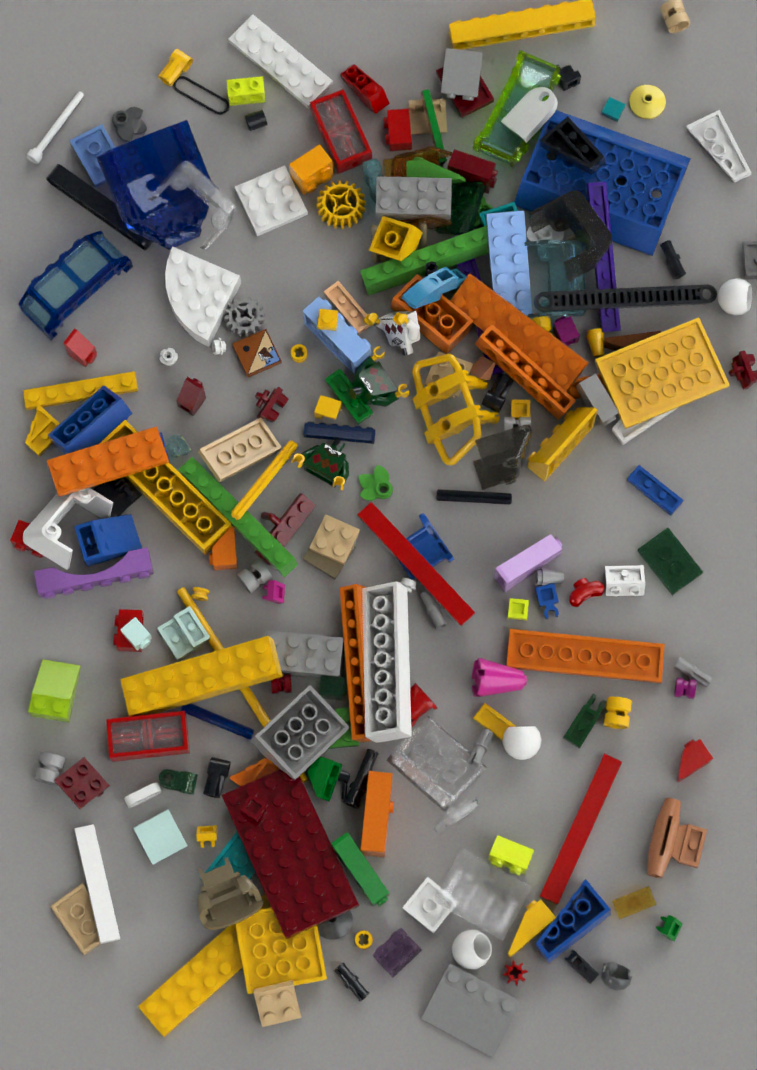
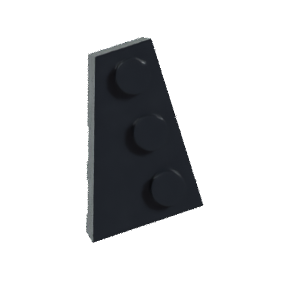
M568 116L539 140L542 148L590 175L605 164L603 154Z

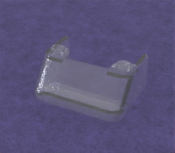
M184 161L172 171L148 199L150 201L156 199L168 185L176 191H182L189 187L214 211L211 217V224L216 230L200 247L204 250L210 247L228 227L236 213V205L191 162Z

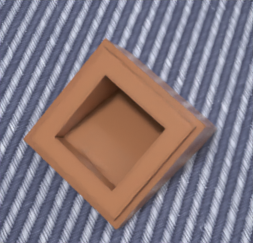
M481 356L472 366L470 374L480 379L490 380L496 362Z

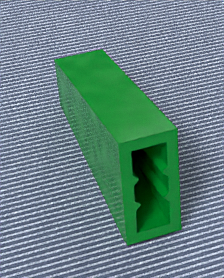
M346 832L332 842L331 845L336 855L373 907L376 904L381 906L389 900L387 897L390 895L389 891L349 833Z

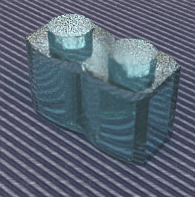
M376 158L363 162V178L369 186L370 197L375 203L377 177H384L382 175V166Z

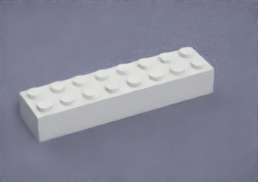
M397 581L362 588L365 737L376 743L412 737L407 588Z

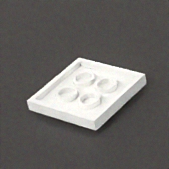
M285 165L235 186V191L257 236L308 215Z

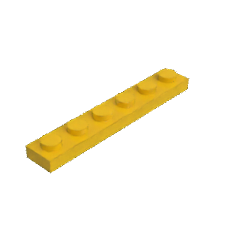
M133 371L23 390L26 410L36 409L38 405L43 408L88 400L103 385L116 395L138 391L136 373Z

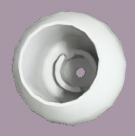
M740 278L730 279L723 283L718 291V303L722 310L734 316L742 315L749 311L752 303L751 284Z
M536 726L508 727L504 732V749L508 755L515 759H530L541 748L542 738Z
M468 929L457 935L452 945V954L455 961L465 969H478L487 963L492 952L490 940L479 930Z

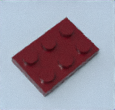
M444 67L436 70V75L441 83ZM481 75L478 97H474L473 100L462 99L463 96L455 95V98H451L462 118L494 102V97Z

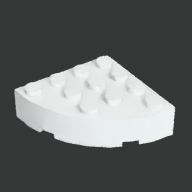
M172 247L165 271L166 290L171 309L177 321L196 341L210 347L226 315L225 309H229L228 303H232L241 285L240 275Z

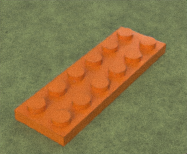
M157 426L47 460L58 497L169 463Z

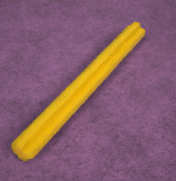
M292 440L287 442L232 510V518L239 520L295 452L297 449L296 442Z

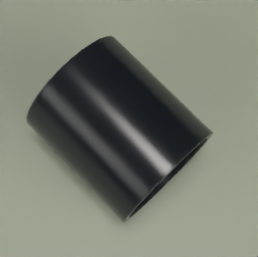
M263 110L245 115L250 131L267 126Z

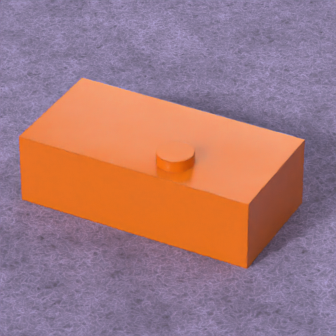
M416 274L392 298L391 309L394 311H416L420 326L419 332L441 351L448 354L471 331L474 320L443 295H441L440 300L416 309L410 307L401 298L412 286L423 279Z
M369 771L361 852L364 856L385 858L389 813L393 814L394 802L391 801L393 773Z

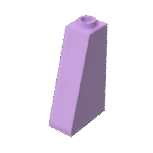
M551 534L496 567L495 580L506 593L532 575L536 570H539L559 556L562 552V543L557 537L554 538Z

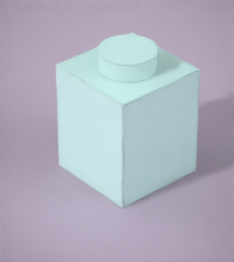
M136 617L120 629L137 651L140 648H146L151 643V634Z

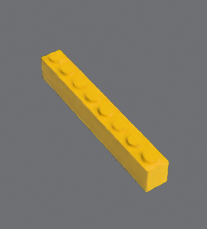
M592 0L565 1L557 5H544L535 9L526 8L518 12L509 11L501 15L491 14L484 18L474 17L467 21L457 20L449 24V36L452 49L463 50L595 26L596 15Z

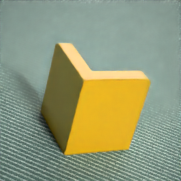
M320 395L314 411L315 418L322 420L323 416L336 419L339 410L342 409V402Z

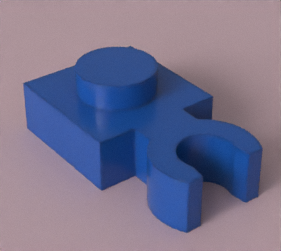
M555 584L536 587L539 607L545 606L546 608L544 611L545 619L549 618V611H553L555 617H558L559 611L554 606V604L559 603Z

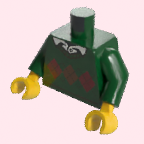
M377 346L374 349V355L366 358L358 367L355 373V380L352 383L353 388L349 390V393L353 399L360 397L366 405L373 404L386 407L399 400L400 396L403 398L408 397L410 391L401 392L407 388L406 384L399 385L397 389L381 363L375 361L385 356V352L382 355L376 354L381 348Z
M337 438L332 446L326 443L315 445L301 454H295L291 463L298 462V468H301L303 465L304 471L328 483L333 488L336 485H340V490L344 489V484L349 477V463L346 460V455L341 452L345 443Z

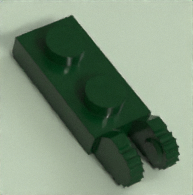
M592 694L586 705H583L563 739L579 749L596 724L600 713L607 703L603 700L596 712L592 710L590 706L596 700L595 694Z

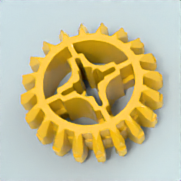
M340 179L337 185L333 181L331 182V187L325 185V191H320V196L317 197L318 203L316 204V208L319 209L318 215L322 216L321 220L323 222L327 221L328 226L334 224L335 229L338 225H341V229H344L345 225L351 228L352 222L357 225L358 219H362V213L366 211L364 207L366 206V201L363 200L365 195L361 193L360 187L355 189V184L353 183L349 186L348 181L342 184ZM350 196L356 202L355 208L349 203ZM327 202H330L331 206H333L332 213L326 207Z

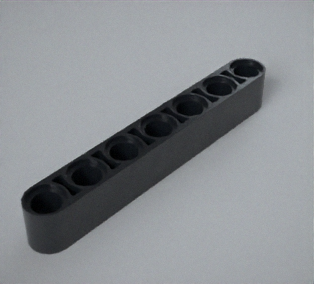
M57 164L46 177L52 186L141 249L147 250L158 235L154 230L62 165Z

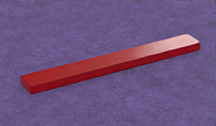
M372 502L357 514L460 626H463L475 615L473 609Z
M604 753L540 894L541 898L558 905L622 761Z

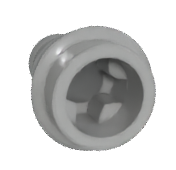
M544 568L535 571L536 585L544 586L564 582L563 572Z

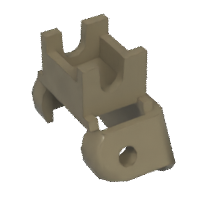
M228 857L224 859L226 865L205 874L202 868L198 869L204 884L203 887H200L201 893L198 894L197 898L198 914L203 926L209 930L222 929L241 922L254 915L263 906L262 897L256 886L245 875L240 876L238 872L234 873Z

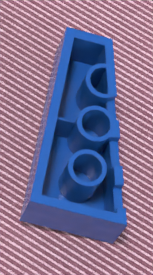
M586 879L536 942V949L548 964L611 915L609 906Z

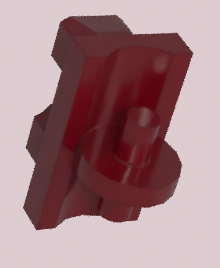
M745 350L740 351L737 356L732 358L733 363L731 365L733 369L729 371V375L731 377L736 376L737 381H740L744 390L757 383V370L752 371L751 368L756 360L754 354H746Z
M277 387V389L272 391L269 398L267 396L270 391L265 389L263 394L256 393L255 397L258 399L256 406L261 408L264 403L257 418H265L270 422H275L279 413L272 409L273 405L277 404L283 408L289 400L282 393L283 389Z

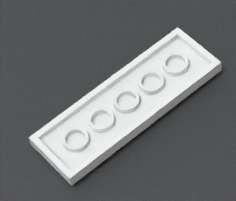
M253 14L228 38L230 44L308 109L310 108L311 101L319 99L333 85V80Z

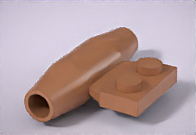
M665 798L656 819L648 850L647 875L651 877L662 878L671 857L679 864L696 869L699 866L707 829L690 824L679 826L681 802L677 799Z

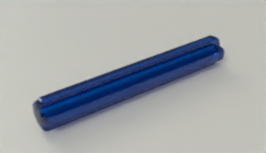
M187 704L181 707V711H185L186 714L249 740L254 735V729L194 704Z

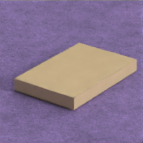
M82 883L50 907L82 954L86 955L100 945L88 889Z

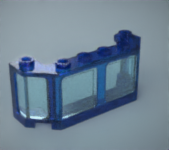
M102 231L86 235L82 239L76 240L72 248L64 251L54 264H49L44 273L33 278L18 303L19 308L52 340L58 335L55 330L59 326H63L62 322L115 274L119 276L122 270L127 273L132 269V262L104 236Z

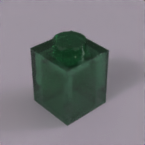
M321 675L319 695L323 699L343 701V695H347L348 685L345 683L344 678Z

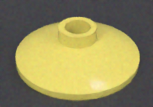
M653 85L637 87L629 98L630 109L636 116L642 119L658 117L666 105L663 92ZM649 97L651 98V100L646 101L645 98Z

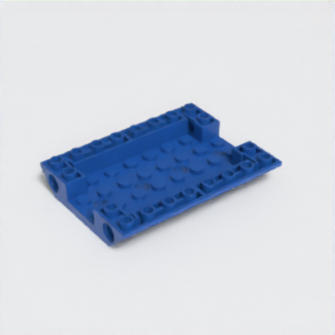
M556 110L543 126L522 177L515 198L516 207L591 234L586 184L606 182L612 242L653 256L691 158ZM567 116L605 158V164L592 175L583 172L578 167L558 156L554 160H549L546 155L551 152L540 145L539 140ZM618 178L625 179L626 184L618 185L616 183V180ZM659 191L661 193V197L654 198L652 197L651 192Z

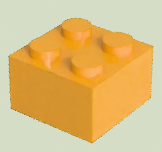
M320 144L289 164L290 177L303 195L312 193L318 185L329 182L333 176V161Z

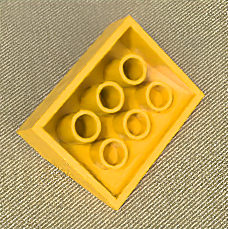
M577 407L574 411L570 410L564 418V423L562 425L558 424L552 431L553 435L549 439L546 437L542 441L539 451L537 453L534 451L528 457L527 468L545 482L594 427L598 409L595 407Z

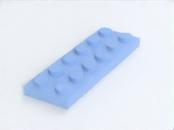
M524 210L486 214L492 290L532 319Z

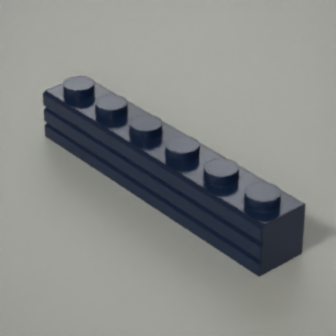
M308 422L304 424L303 435L304 438L335 440L337 438L347 442L374 444L376 430L372 427L362 428L360 426L350 427L349 425L338 426L337 424L326 425V423L315 424L314 422Z

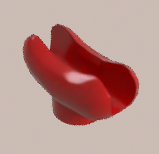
M582 578L574 583L575 590L570 593L569 601L573 607H579L583 601L591 597L602 596L604 585L600 581L588 582L587 578Z

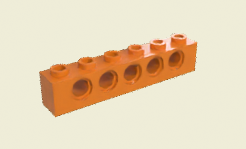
M492 324L476 341L475 345L492 361L496 362L503 371L557 420L576 402L570 394Z

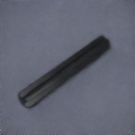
M439 489L437 490L436 499L438 501L511 504L512 494Z

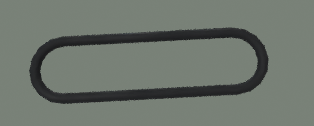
M185 76L178 77L173 84L174 89L178 93L216 114L223 115L229 110V102L225 98ZM179 79L191 82L223 100L227 104L226 110L218 112L177 89L176 82Z

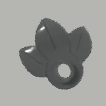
M130 107L126 111H117L113 115V125L118 128V135L123 140L132 141L133 134H142L147 131L146 124L140 119L143 114L142 109ZM123 118L125 121L119 122V119Z

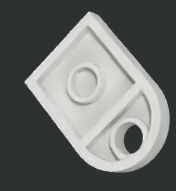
M535 88L529 91L501 122L527 143L555 113L558 104L557 98L548 88ZM549 96L546 101H542L543 97Z

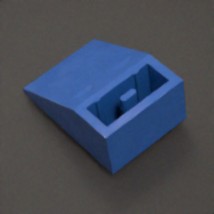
M132 514L92 520L74 526L87 567L125 556L128 551L142 549Z

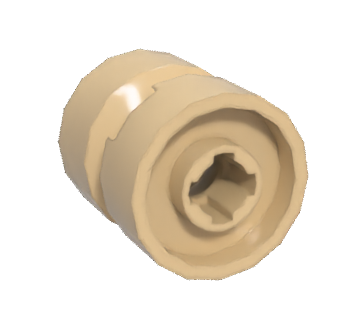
M670 0L660 7L669 33H677L690 26L691 22L685 12L682 0Z

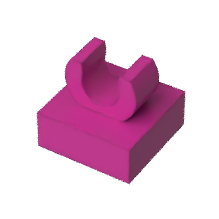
M275 580L268 581V585L263 586V589L267 590V596H262V598L276 604L284 603L285 584Z

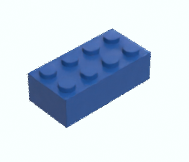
M103 385L51 431L48 437L58 450L65 455L99 444L133 413L121 397Z

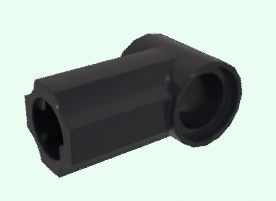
M499 373L491 390L487 391L481 405L499 413L514 380L506 374Z
M211 757L207 770L208 777L203 792L204 795L220 798L225 778H227L230 770L231 761Z

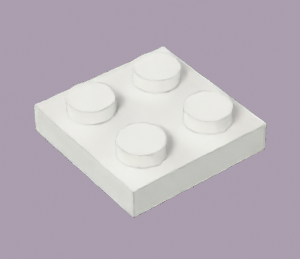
M427 877L403 906V909L434 934L458 904V901Z

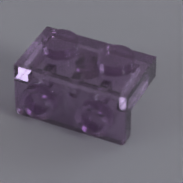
M400 928L383 945L376 949L373 957L393 978L422 950Z

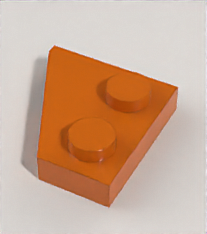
M265 757L258 763L250 765L245 770L232 775L229 779L241 787L280 768Z

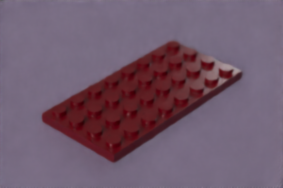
M279 769L222 795L285 939L359 907V903L300 776L293 780L284 771ZM250 794L268 804L258 822L240 812Z

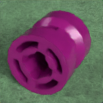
M677 677L674 697L687 696L688 699H694L697 680L690 679L686 681L683 678Z

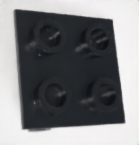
M126 477L99 484L93 489L113 502L110 517L120 516L142 496Z

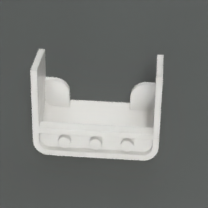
M91 488L58 497V494H56L25 529L23 542L68 570L73 550L57 541L61 536V529L57 524L75 503L101 519L110 518L113 502Z

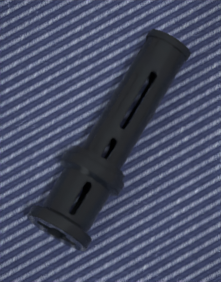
M372 749L366 750L367 752L355 781L349 785V793L346 799L343 800L344 804L359 809L361 797L366 793L365 785L368 780L369 771L372 770L379 755L378 752Z

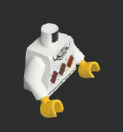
M394 311L378 318L376 313L366 315L364 323L368 326H373L375 323V326L382 329L391 346H401L403 355L412 354V343L420 340V326L416 311Z

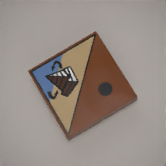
M267 329L232 343L247 378L282 363Z

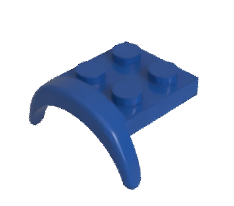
M424 513L420 514L419 518L424 527L406 539L432 567L445 559L449 563L454 560L453 555ZM399 561V563L401 564L411 580L416 579L411 574V572Z

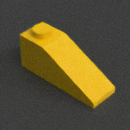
M541 899L538 902L533 900L525 907L527 911L507 956L509 958L555 920V915Z

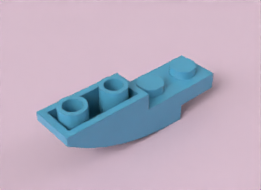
M447 267L441 268L417 282L402 295L401 299L413 309L440 300L443 293L459 288L467 276L457 268L452 270Z

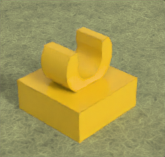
M217 825L197 827V842L200 841L201 848H204L205 841H210L212 847H215Z

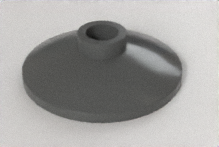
M348 911L337 916L335 922L328 920L317 925L319 935L330 940L342 938L349 932L352 926V913Z

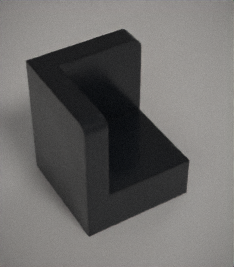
M559 64L555 66L554 74L563 91L580 84L581 75L578 70L574 71L571 65L560 68Z

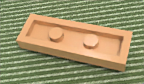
M339 281L324 291V295L349 325H352L357 330L358 335L370 327L364 323L367 314Z

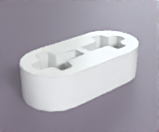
M158 782L152 783L126 796L124 800L127 807L131 808L159 795L162 790Z

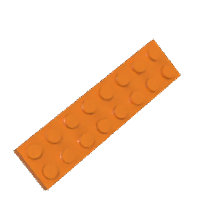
M470 273L450 300L474 320L473 324L484 332L491 324L495 326L566 392L569 391L589 363Z
M510 629L506 666L520 670L662 683L665 644Z

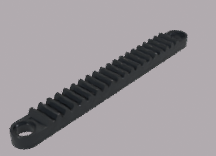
M708 284L549 291L536 295L533 303L534 307L541 312L709 304L716 299L717 291L714 286ZM704 289H708L711 292L710 299L703 297L702 292ZM540 297L548 299L547 307H542L539 304Z

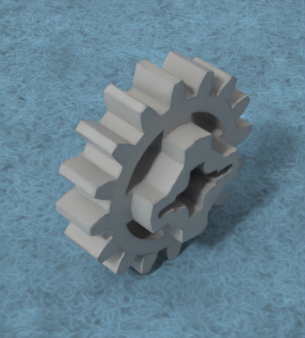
M241 296L240 301L234 298V304L228 303L230 309H225L226 316H224V319L227 322V328L232 327V333L238 331L240 337L242 333H245L246 337L249 336V332L255 334L256 328L261 330L260 323H265L264 318H262L265 316V312L262 311V304L258 305L257 299L252 302L251 296L247 300H244V297ZM254 311L257 313V319L253 316ZM233 313L236 316L235 322L232 319Z

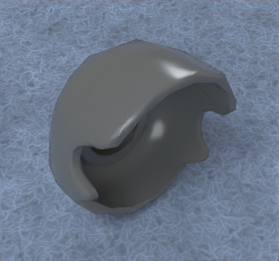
M608 962L603 966L601 978L610 989L624 990L630 985L632 976H630L631 971L623 965Z

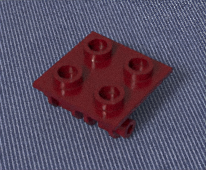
M85 757L54 780L79 810L95 797L102 796L104 790L110 786Z

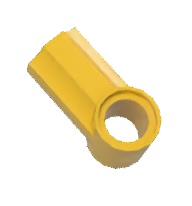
M175 49L169 58V63L158 75L159 79L165 85L172 86L181 73L186 72L190 68L193 58L181 50Z

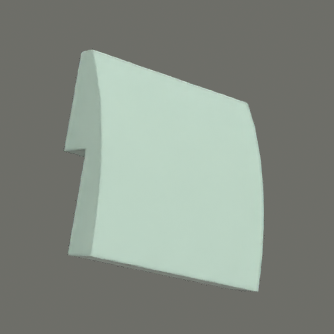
M190 606L157 628V631L177 662L210 639V636Z
M168 809L133 827L152 865L188 846Z

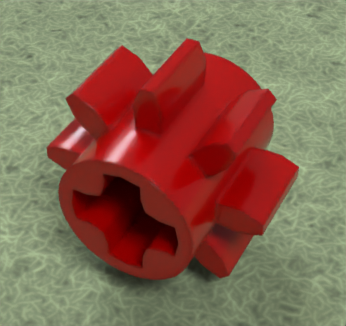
M513 960L511 967L508 965L504 966L508 971L503 973L502 976L508 977L507 984L513 981L515 986H518L519 980L525 982V978L522 975L528 971L522 970L523 963H520L518 966L515 965ZM513 968H516L518 972L520 971L517 978L509 974Z

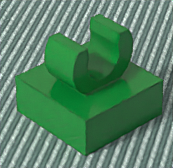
M668 915L667 918L662 916L660 919L665 924L663 927L656 926V929L667 939L675 942L683 923L671 915Z

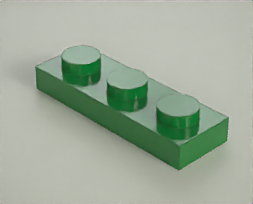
M341 369L325 378L327 385L358 425L373 415L371 408L364 404L360 397L353 399L350 396L349 390L353 386Z

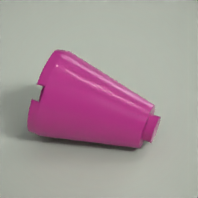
M477 658L474 661L472 669V679H474L475 685H472L474 697L522 690L523 686H526L527 676L524 675L522 670L483 658Z

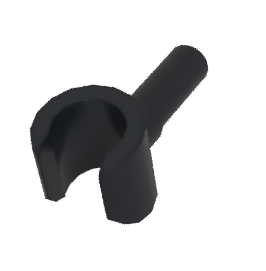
M340 771L338 781L343 782L342 799L347 797V787L350 780L349 773Z

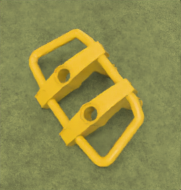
M445 354L420 360L414 364L412 374L417 394L412 400L414 401L415 409H420L427 427V431L424 433L427 444H434L443 463L452 466L481 439L480 424H497L500 416H497L499 415L497 412L479 410L481 409L480 405H474L469 390L486 389L488 382L483 381L487 380L468 375L469 372L462 370L454 355ZM449 361L455 373L430 382L423 389L420 369ZM461 389L467 407L446 417H441L439 421L433 424L428 407L447 399L450 395ZM473 424L474 436L449 458L441 440L458 434Z

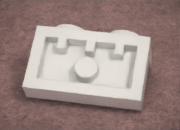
M644 565L605 566L606 596H643L645 592Z

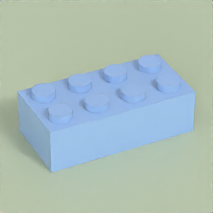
M317 297L302 311L303 322L355 375L360 364L371 356V345L365 338L361 339L357 335L358 332L352 325L348 326L344 322L345 319L339 312L337 331L318 329L319 309L332 310V305L326 299L322 300L320 297Z

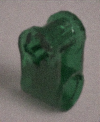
M165 769L160 773L159 781L163 788L185 794H194L198 778L197 774ZM168 775H171V779H173V781L170 780L169 783L166 784L163 778H167Z

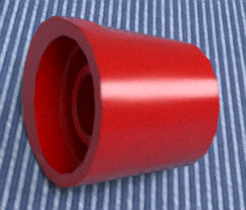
M416 683L410 688L412 728L419 717L431 708L436 710L438 707Z

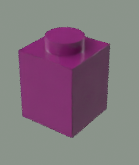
M571 316L567 318L560 317L553 323V332L556 338L565 345L570 346L579 342L580 335Z

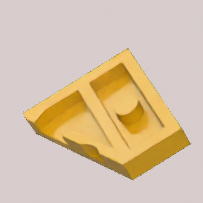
M38 405L25 444L40 457L53 444L48 434L60 423Z

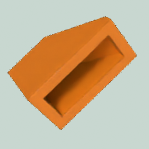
M230 527L212 547L213 553H209L210 565L214 566V571L237 569L234 527Z

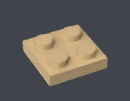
M325 514L309 550L345 565L359 536L360 529Z
M293 980L253 989L262 1027L301 1018Z

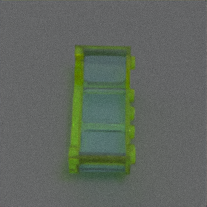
M521 50L516 57L517 62L512 68V73L483 131H480L473 142L474 151L482 152L510 164V167H514L517 162H520L522 155H526L530 144L505 127L501 120L529 91L538 87H545L553 92L555 85H558L562 76L559 74L560 67ZM549 96L543 97L542 101H546Z

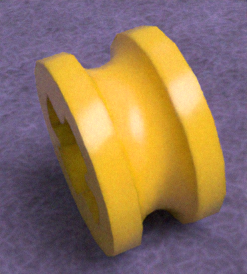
M296 344L291 348L290 352L293 361L302 363L307 359V349L304 345ZM298 350H302L303 356L296 357L295 351L299 352Z
M193 587L194 594L191 595L192 599L208 601L207 594L210 593L208 589Z
M363 930L356 934L355 944L358 948L368 949L372 945L373 938L368 931ZM363 935L364 937L367 935L369 943L367 945H364V943L363 945L359 944V936Z

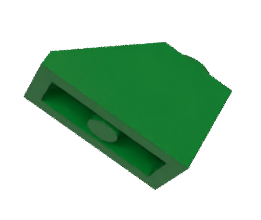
M320 756L309 766L308 775L318 798L330 802L343 764Z

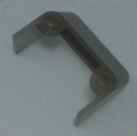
M570 191L529 213L531 231L533 233L548 225L557 232L570 228L586 251L564 262L566 280L568 282L594 269L612 244L611 232L579 191Z
M522 425L475 440L481 459L473 461L482 490L504 483L506 485L513 484L517 481L516 479L520 475L530 450L533 433L530 425Z

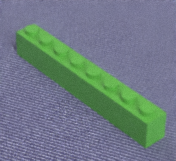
M487 226L414 251L402 261L391 259L360 270L368 295L370 296L407 283L416 274L421 277L425 276V266L428 262H435L439 270L488 254Z
M193 457L178 469L182 476L284 578L298 565L295 558L248 511L239 520L232 518V510L239 502Z

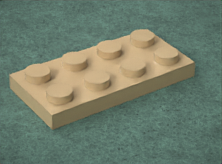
M259 418L200 448L198 453L220 483L279 452L282 447L262 418Z

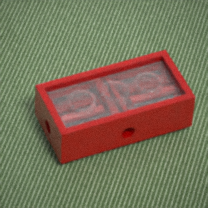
M344 89L310 102V112L338 174L372 161L371 148Z
M185 711L106 719L109 758L112 762L190 754L187 715Z

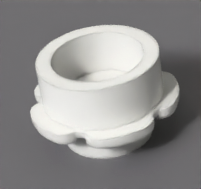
M221 338L212 340L214 355L222 356L223 352H226V343L221 341Z
M173 348L163 349L160 352V362L167 366L173 365L178 359V354L175 353Z
M402 577L401 582H398L405 586L409 593L412 590H416L417 582Z

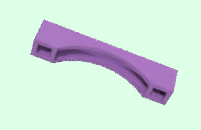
M148 547L128 551L114 566L95 574H69L54 567L34 571L38 594L40 597H44V599L53 598L56 594L60 593L69 595L79 589L88 591L98 585L107 587L112 585L113 582L118 581L126 583L131 581L132 578L137 577L145 579L154 574Z

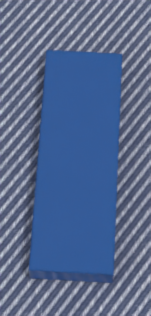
M640 465L627 478L630 484L670 516L684 501Z

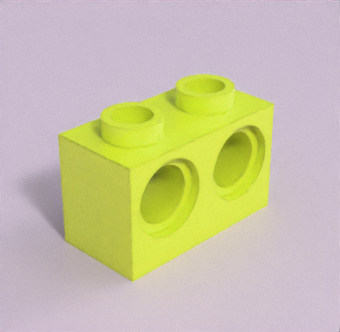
M263 76L227 80L230 106L266 102Z

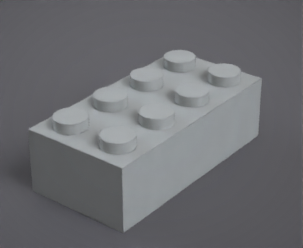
M377 177L376 219H381L382 216L395 220L450 221L452 178Z
M266 630L265 636H270L274 639L282 675L291 674V676L340 681L344 647L343 638Z

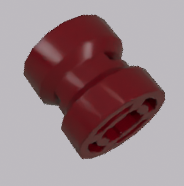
M284 674L283 677L271 680L272 694H278L279 692L292 693L291 674Z

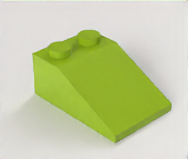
M42 659L32 691L28 713L32 717L70 723L81 665Z

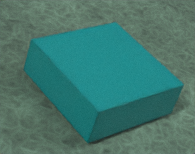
M609 97L601 115L618 122L626 104Z

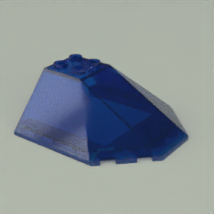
M187 120L139 137L97 156L126 229L168 250L200 236L203 220L206 219L209 209L208 204L210 197L213 196L214 187Z

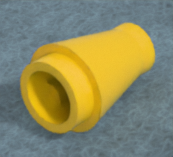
M602 329L588 330L586 339L593 357L603 356L604 333Z

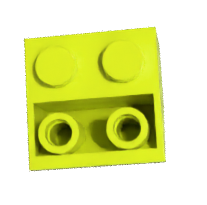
M497 835L488 860L495 867L502 868L504 866L509 868V872L520 876L521 873L525 875L534 850Z

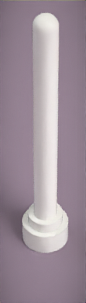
M77 92L36 148L30 149L26 157L31 162L39 164L42 159V152L84 97L83 92Z

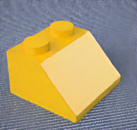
M382 216L369 251L402 261L416 250L423 232L414 225Z

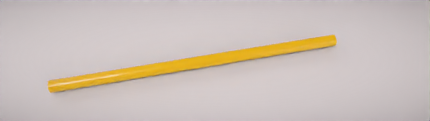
M185 587L179 589L177 594L186 608L191 607L210 636L208 642L213 650L224 649ZM250 687L239 689L262 726L265 727L271 720ZM304 772L300 775L303 783L309 780Z

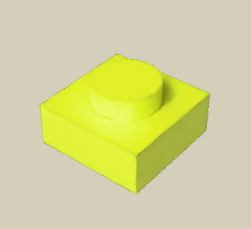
M510 598L508 619L527 621L529 600Z

